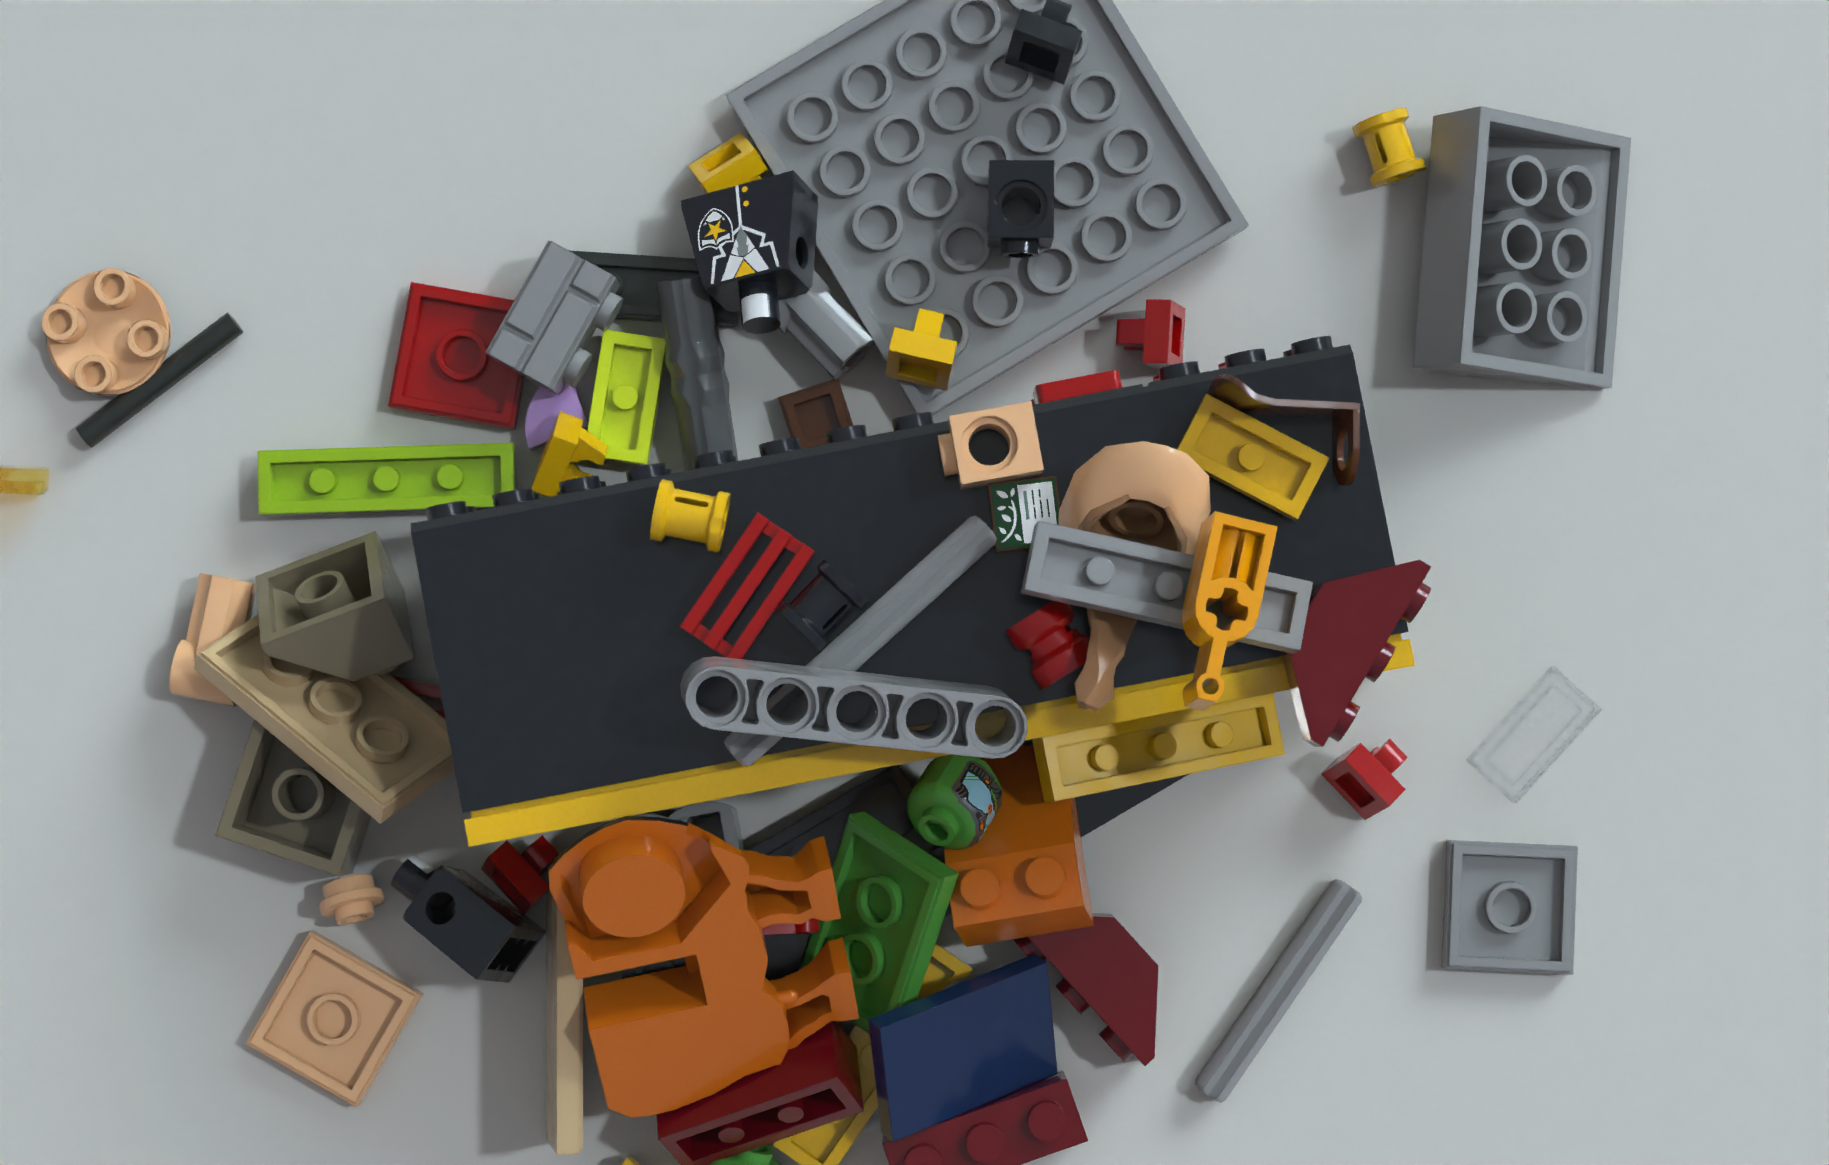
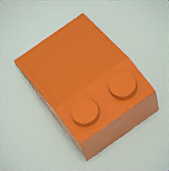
M1033 744L1020 746L1016 752L1005 758L991 759L978 757L985 761L996 775L1002 788V805L978 843L967 849L949 850L944 848L945 865L959 873L950 899L953 927L965 946L971 947L1094 926L1075 797L1044 803Z

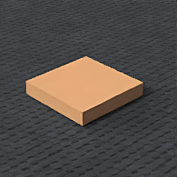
M313 930L308 933L245 1044L353 1106L358 1107L424 993Z

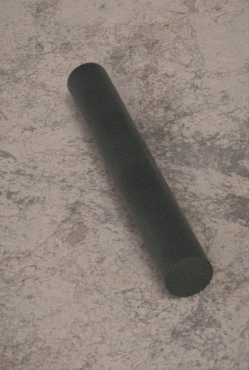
M227 312L165 359L161 367L145 383L129 392L118 395L76 427L78 434L87 445L93 448L241 335L243 330Z

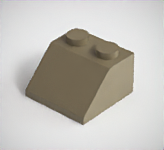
M376 531L255 576L260 642L266 655L353 682L370 675L387 674L397 669L402 663L415 659L405 591Z

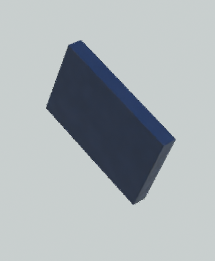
M1036 954L868 1019L881 1132L892 1142L1058 1074L1047 962Z

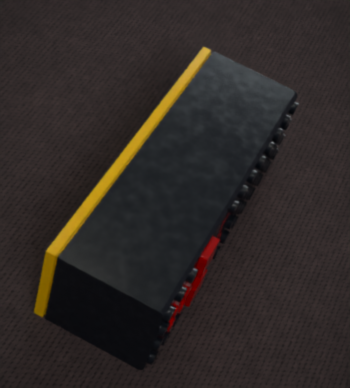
M1331 336L1315 337L1292 343L1291 350L1283 352L1284 357L1266 360L1264 349L1247 350L1225 356V362L1218 364V370L1200 373L1198 361L1169 365L1158 369L1159 375L1153 377L1154 382L1148 383L1145 387L1139 384L1122 388L1119 370H1112L1039 384L1034 388V399L1031 401L1044 471L1041 476L1031 478L1057 476L1060 506L1075 471L1105 446L1146 441L1177 449L1204 396L1209 394L1210 384L1219 375H1232L1257 394L1275 399L1360 403V456L1357 474L1350 486H1340L1334 474L1333 417L1251 416L1324 454L1330 459L1296 521L1209 477L1211 504L1209 516L1217 511L1278 526L1268 572L1313 582L1312 590L1314 586L1325 582L1395 566L1354 355L1350 344L1333 347ZM932 412L917 413L893 419V432L867 436L865 425L848 426L826 432L827 444L802 449L799 438H786L760 444L761 457L737 461L736 456H733L732 450L717 451L693 457L694 469L678 473H671V469H666V463H656L626 470L627 482L606 486V482L600 481L599 476H587L560 482L561 495L541 498L540 494H533V490L528 488L493 495L494 508L476 511L475 506H466V501L444 503L425 508L427 520L411 523V535L462 813H471V818L464 820L468 846L487 844L625 816L951 755L782 737L753 765L745 767L733 757L724 744L726 737L732 732L713 730L697 723L691 717L681 697L680 690L683 674L693 662L703 657H724L685 631L680 625L757 512L816 552L784 598V602L791 603L819 574L817 566L823 560L830 563L868 600L861 608L853 607L825 636L827 645L824 648L969 517L976 515L992 530L987 485L960 490L958 474L944 476L937 435L950 433L948 421L934 424ZM991 429L977 432L972 436L968 444L972 457L983 465H996L1002 462L1009 453L1005 437L998 431ZM1346 433L1345 441H1344V463H1345V467H1346V464H1347L1348 451H1349V443H1348V435H1347V433ZM662 479L672 481L674 488L710 496H716L719 491L731 493L726 528L719 552L708 551L705 543L665 536L661 542L650 540L652 514L657 491ZM762 533L701 624L709 630L712 629L772 541L771 538ZM993 546L856 670V672L986 685L1000 689L1022 708L1027 718L1028 731L1025 740L1192 709L1185 707L1182 693L1184 687L1193 679L1199 647L1193 644L1183 629L1137 620L1128 640L1124 657L1115 670L1114 698L1099 710H1085L1077 705L1074 683L1085 664L1041 690L1031 674L1033 664L1029 658L1032 656L1029 649L1027 651L1016 649L1005 631L1053 600L1021 594L1029 550L995 554ZM784 548L723 639L734 646L795 555ZM1069 604L1074 611L1073 620L1069 624L1072 630L1076 628L1079 634L1090 637L1087 609ZM776 610L743 659L806 666L821 651ZM1403 619L1399 620L1387 640L1388 643L1396 648L1383 672L1415 666L1410 639L1402 640L1401 633L1409 632L1407 622ZM1238 641L1226 648L1220 674L1225 688L1222 696L1215 704L1290 690L1281 651ZM721 676L707 678L698 686L696 702L701 707L707 709H716L725 705L733 691L732 682ZM785 684L775 687L769 693L767 700ZM853 691L844 695L836 709L837 719L847 724L862 720L870 708L868 693ZM930 698L920 699L911 705L906 715L908 729L915 731L924 730L936 721L938 715L936 700ZM990 706L982 710L975 722L976 735L987 738L998 734L1006 721L1004 708L1001 706Z

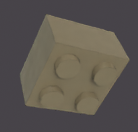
M254 719L215 836L339 877L353 873L371 816Z

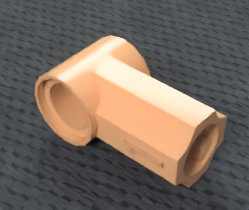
M200 573L186 639L183 638L179 642L171 664L169 690L172 695L232 707L237 706V704L194 669L197 653L251 619L256 595V584Z

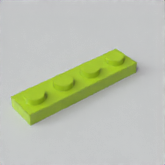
M514 443L257 451L259 515L262 516L426 511L425 508L434 505L466 501V506H475V509L494 508L493 495L517 490L516 445Z

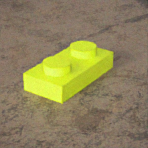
M613 330L603 331L587 431L607 445L608 449L605 460L642 466L649 465L665 367L666 344L664 338Z

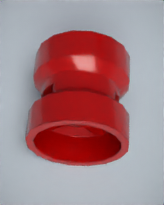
M1052 601L1005 631L1016 649L1023 651L1029 649L1032 656L1029 657L1033 662L1031 674L1041 690L1086 662V651L1090 637L1079 634L1076 628L1073 630L1070 628L1069 624L1073 620L1074 611L1066 603Z

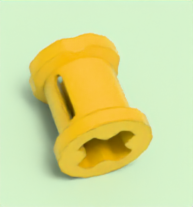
M1404 107L1377 114L1352 127L1355 137L1363 139L1374 174L1369 179L1373 188L1407 179L1427 168L1424 159L1417 158L1405 125L1409 114Z
M662 479L659 484L652 514L650 540L661 542L665 536L705 543L708 551L719 552L726 528L731 493L719 491L716 496L679 490L674 488L672 481Z

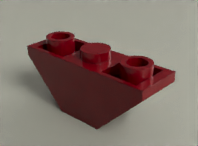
M1419 559L1314 586L1311 591L1300 651L1295 654L1281 651L1304 741L1314 747H1323L1329 737L1337 742L1343 738L1360 706L1351 702L1364 678L1369 679L1373 683L1379 678L1396 647L1388 643L1387 640L1400 619L1411 623L1429 596L1431 587L1424 584L1423 580L1431 569L1430 565Z
M1092 913L1094 926L1013 939L1027 956L1036 954L1044 961L1048 959L1064 978L1055 986L1080 1014L1091 1007L1100 1016L1107 1026L1098 1034L1123 1062H1126L1134 1054L1146 1066L1155 1058L1158 964L1112 914Z

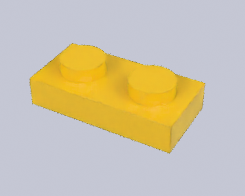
M1209 394L1204 396L1177 447V450L1187 453L1209 477L1294 521L1299 518L1330 459L1324 454Z

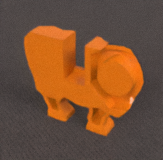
M625 816L607 822L585 833L564 849L549 866V889L565 922L567 945L576 980L685 957L686 966L583 987L588 1030L607 1107L612 1111L630 1118L676 1110L711 1096L747 1075L781 1065L787 1050L797 1047L805 1038L814 1034L831 1021L842 1022L859 1019L843 937L828 941L815 958L797 972L771 981L765 977L768 963L767 948L762 931L765 927L775 924H803L811 918L822 921L841 919L832 867L824 836L810 840L793 857L769 856L755 851L740 850L688 822L661 817Z

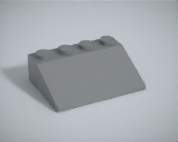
M1483 106L1433 116L1413 368L1468 377L1601 389L1612 388L1631 138Z

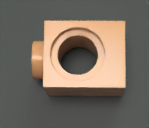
M1032 401L951 415L948 420L950 433L937 435L944 476L958 474L960 490L986 486L988 483L1041 476L1044 471ZM991 429L1001 433L1008 443L1009 453L1002 462L991 466L977 462L970 454L968 446L970 439L977 432Z

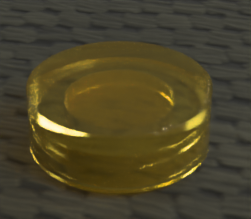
M0 465V493L45 494V491H49V468Z

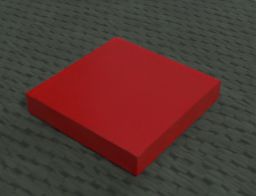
M411 282L388 407L516 430L525 377L500 364L485 353L514 300Z

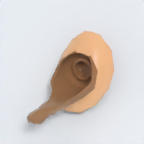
M1141 441L1105 446L1075 471L1059 509V525L1194 555L1201 523L1209 517L1211 511L1209 475L1187 453L1166 445ZM1086 608L1090 627V639L1084 668L1074 684L1078 707L1097 711L1114 698L1115 670L1124 657L1128 640L1138 619Z

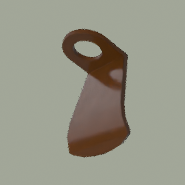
M1227 374L1219 375L1210 384V396L1249 416L1333 417V468L1335 478L1340 486H1350L1353 483L1357 474L1360 456V403L1275 399L1257 394L1241 380ZM1346 433H1347V435H1348V443H1349V451H1348V460H1347V464H1346V467H1345V463H1344V441H1345V436H1346Z

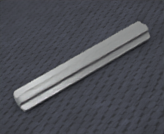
M1335 879L1330 882L1197 1076L1195 1085L1200 1091L1220 1103L1228 1098L1362 902V896L1358 891L1341 880Z

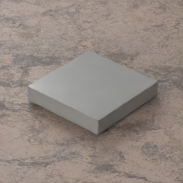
M1446 840L1442 968L1573 975L1578 846Z

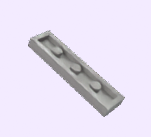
M1038 521L1034 525L1021 594L1183 629L1182 609L1194 555ZM1268 572L1257 622L1254 628L1238 642L1292 654L1300 651L1313 582ZM1218 599L1207 607L1206 611L1217 616L1216 627L1221 629L1232 622L1233 617L1223 613V601Z

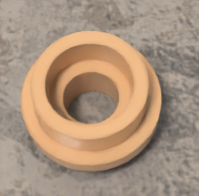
M357 874L342 877L325 884L322 887L324 900L319 903L322 916L335 917L338 925H350L374 917L373 908L382 904L385 899L383 890L375 887L372 875Z

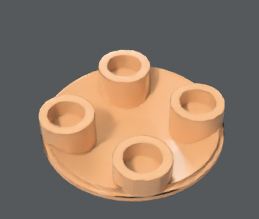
M107 268L78 278L62 291L55 303L45 310L42 317V329L46 334L48 352L55 368L70 384L95 395H120L139 387L161 367L170 345V318L166 305L160 295L143 279L117 268Z

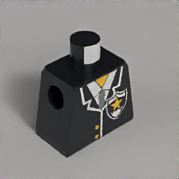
M792 170L681 200L684 220L700 278L706 292L726 311H741L742 329L752 334H765L777 330L781 326L779 300L806 294L813 286L818 196Z
M413 855L399 867L392 878L391 886L412 902L404 912L402 917L404 921L476 980L509 983L546 933L545 929L526 915H523L518 909L464 870L443 865L434 870L416 855ZM455 904H456V910H455V914H454V916H453V908H454V906H455Z

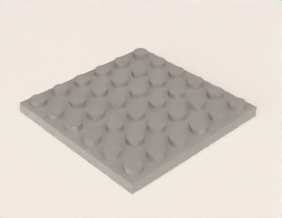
M884 0L726 94L729 104L772 175L794 170L818 196L815 247L868 332V335L873 339L874 345L885 363L887 364L894 327L914 331L919 308L945 314L940 338L957 342L947 391L895 379L916 414L932 412V416L1242 232L1249 225L1113 0H1060L1072 5L1066 25L1082 31L1075 57L1064 85L1005 63L1013 30L1021 10L1024 9L1041 16L1046 0ZM989 160H1054V239L1051 248H1039L1038 257L1007 258L1001 256V247H987ZM1024 196L1012 197L1002 206L1005 218L1012 224L1019 226L1032 223L1039 215L1036 204Z

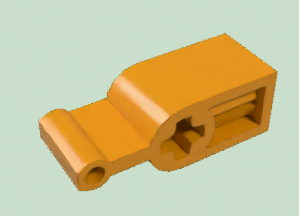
M1217 511L1213 512L1201 523L1182 609V626L1185 634L1194 645L1199 647L1193 679L1184 687L1182 693L1185 707L1202 711L1215 704L1222 696L1225 685L1220 674L1227 647L1244 638L1257 622L1278 526ZM1218 599L1223 601V613L1233 617V621L1221 629L1216 627L1217 616L1206 611V608Z

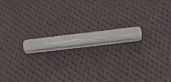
M976 515L969 517L806 666L846 671L858 670L995 545L997 538L993 531ZM790 683L782 686L766 701L767 711L776 716H787L793 713L800 705L802 699L800 687ZM732 732L726 737L724 744L733 757L741 765L747 767L753 765L782 737Z

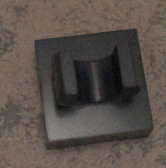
M1046 0L1041 16L1022 9L1013 30L1005 63L1064 85L1082 35L1081 30L1066 25L1072 5L1060 0Z

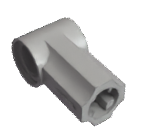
M814 270L813 286L806 294L779 300L781 326L778 329L784 335L789 332L836 380L841 375L849 372L865 357V354L873 346L874 341L851 314L845 311L829 294L831 289Z

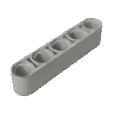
M716 656L703 657L693 662L684 672L680 683L681 697L691 717L701 726L713 730L991 759L1005 758L1016 752L1024 743L1028 731L1027 718L1022 708L1000 689L986 685ZM713 676L729 679L732 682L733 691L725 705L716 709H707L701 707L696 702L698 686L704 680ZM789 683L800 687L802 699L800 705L793 713L787 716H776L767 711L766 701L769 693L775 687ZM853 691L868 693L870 708L862 720L847 724L837 719L836 709L844 695ZM930 698L936 700L938 704L936 721L924 730L915 731L908 729L906 715L911 705L920 699ZM990 706L1003 707L1006 712V721L1002 730L992 737L982 738L977 736L975 733V722L982 710Z

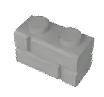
M548 240L485 353L500 364L557 395L560 394L565 383L573 388L576 387L586 372L592 358V354L584 349L596 328L606 332L620 311L624 299L616 295V292L621 284L612 274Z

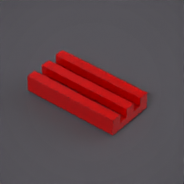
M757 512L680 627L725 658L743 659L775 613V608L784 600L816 552ZM762 533L765 534L772 541L715 625L709 630L701 624ZM784 548L795 555L734 646L723 639L781 552Z

